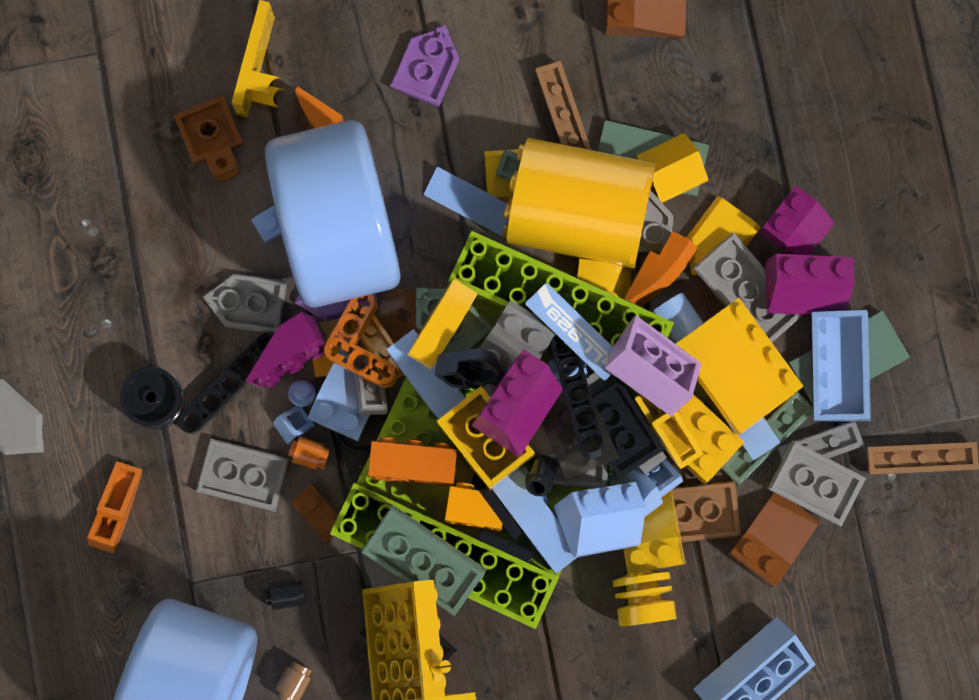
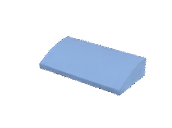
M868 311L812 312L814 421H871Z

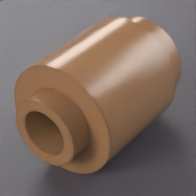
M292 661L290 666H286L275 687V690L279 692L277 697L281 700H300L311 680L309 676L312 670Z

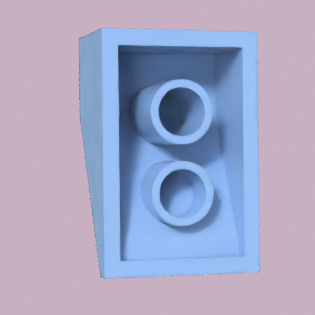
M341 348L338 354L345 356L348 360L349 354L345 353ZM333 364L307 419L359 442L371 415H359L355 374Z

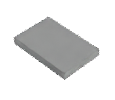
M210 439L196 492L276 512L290 459Z
M792 440L767 489L842 526L866 477Z

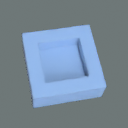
M274 206L251 219L265 244L281 235Z

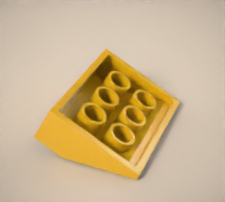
M740 298L723 308L676 343L677 346L702 363L697 380L737 436L803 387Z

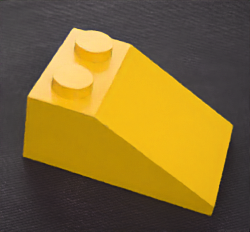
M672 490L661 497L663 504L644 517L641 544L623 549L628 574L686 564Z

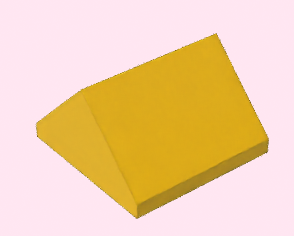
M685 133L636 156L638 160L656 163L651 188L662 203L708 181L700 152Z

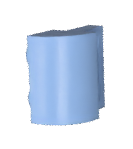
M684 293L676 295L652 312L675 322L668 336V339L675 344L703 324V321Z
M666 459L645 475L638 467L619 480L616 479L611 469L608 473V481L611 486L636 482L646 506L645 516L663 504L661 497L683 482L681 475Z

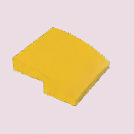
M579 259L577 279L626 300L625 296L630 289L632 268L600 261Z

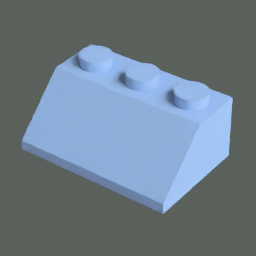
M636 482L571 492L554 506L573 558L634 547L641 544L646 506Z

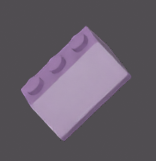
M636 315L610 351L605 369L633 388L635 392L647 398L657 408L672 416L692 399L702 363Z

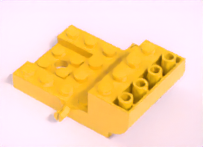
M434 580L362 589L372 700H476L475 692L445 694L446 678L443 673L450 671L451 667L445 666L451 664L447 660L442 661L443 649L439 639L440 619L437 616L436 608L438 594L434 587Z

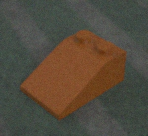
M606 0L605 35L685 38L686 0Z
M773 492L727 555L769 587H775L793 564L820 522L796 503Z

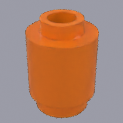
M299 436L298 441H292L288 456L293 457L292 463L317 470V467L324 469L330 448L324 447V443Z

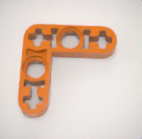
M373 294L351 299L327 340L324 353L333 364L379 387L389 388L396 383L398 378V372L393 364L357 346L377 310L378 302ZM368 298L369 307L364 306L361 309L359 305L360 300L366 301ZM353 311H355L356 314H359L360 312L363 319L361 320L357 315L352 314ZM349 321H356L358 323L357 330L352 334L345 333V324ZM341 345L342 350L349 354L348 360L341 354L337 353L335 355L332 349L334 347L339 348ZM359 356H366L368 358V364L363 369H356L354 367V361ZM374 365L383 372L388 368L390 377H384L381 380L380 375L373 371Z

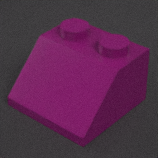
M795 185L759 233L786 254L810 255L835 223L818 201Z

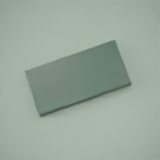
M605 120L598 152L637 159V155L674 138V136ZM692 141L699 150L703 165L705 166L709 145ZM700 185L682 193V195L697 198Z
M883 311L868 318L870 380L910 358ZM812 349L789 362L788 365L802 383V389L814 407Z
M394 505L391 506L361 551L405 583L434 580V587L438 594L436 604L453 616L459 611L487 570Z

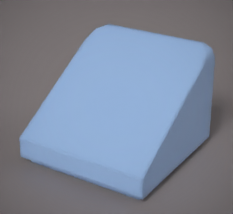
M298 406L282 413L273 422L275 428L287 444H290L315 426L311 420L307 419L308 415L305 410Z

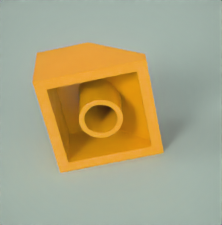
M457 482L456 487L450 486L445 517L446 523L501 532L502 522L478 490H474V485Z

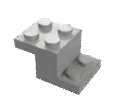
M510 300L481 348L483 347L488 351L506 373L514 359L523 349L541 359L555 333L538 316ZM485 384L484 390L491 396L497 385Z

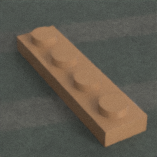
M561 61L536 68L535 73L559 143L591 150Z
M977 442L866 448L868 475L979 470Z

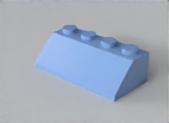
M776 617L708 677L703 679L694 688V691L701 700H776L816 664L797 636Z

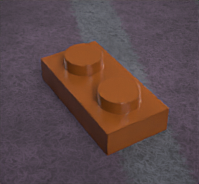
M311 484L295 497L291 503L327 544L335 537L330 535L338 518V514Z

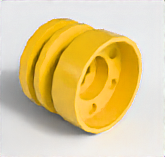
M649 570L629 573L619 579L612 580L613 587L626 586L627 592L615 594V598L628 599L629 604L617 609L619 627L677 619L674 601L661 600L660 595L671 591L672 586L659 587L658 582L671 579L670 572Z

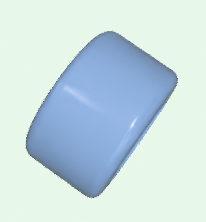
M347 120L270 140L265 147V161L288 261L302 302L308 307L317 308L395 288L401 279L399 262L370 143L364 126L359 121Z
M175 599L162 600L152 609L137 636L120 678L114 700H243L256 653V631L247 623Z

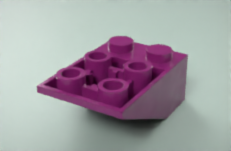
M301 312L278 326L247 377V383L262 388H271L281 381V376L286 373L293 374L304 367L302 363L309 359L316 360L325 355L324 347L328 338L317 319Z

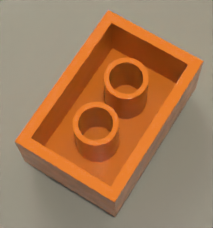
M379 437L378 442L372 441L368 476L371 480L454 487L457 449H452V444L435 443V447H425L423 441L407 440L405 445L396 444L393 438Z

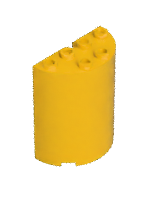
M527 138L525 145L520 144L517 155L520 166L518 171L515 170L510 182L509 192H514L506 205L504 218L509 219V223H505L502 239H506L509 244L634 269L656 163Z

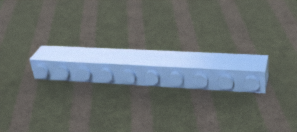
M413 329L390 346L387 352L439 420L465 399L461 393L465 388L450 387L434 375L436 363L430 370L407 355L418 337ZM522 465L491 490L553 573L556 574L577 557L573 558L556 511L552 513L546 505L549 502L547 496H534L527 491L525 477L528 471Z

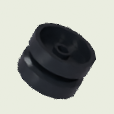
M154 366L142 367L132 372L124 381L120 392L121 406L126 416L139 426L150 430L165 429L174 424L183 412L185 392L180 382L166 370ZM155 393L156 400L148 402V399H152L151 394Z

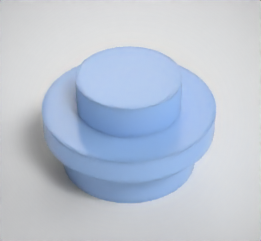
M296 381L289 387L288 397L298 407H306L315 399V388L308 381Z

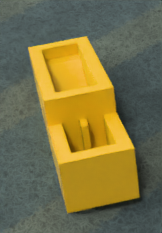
M454 279L446 288L435 309L431 312L407 355L431 370L437 362L438 354H442L478 293Z
M635 392L631 395L642 415L679 469L684 468L704 454L678 412L670 416L641 394Z

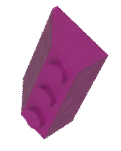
M775 254L765 260L767 314L812 315V312L847 311L855 284L854 257Z
M523 349L512 362L472 426L517 457H520L563 389L548 365Z

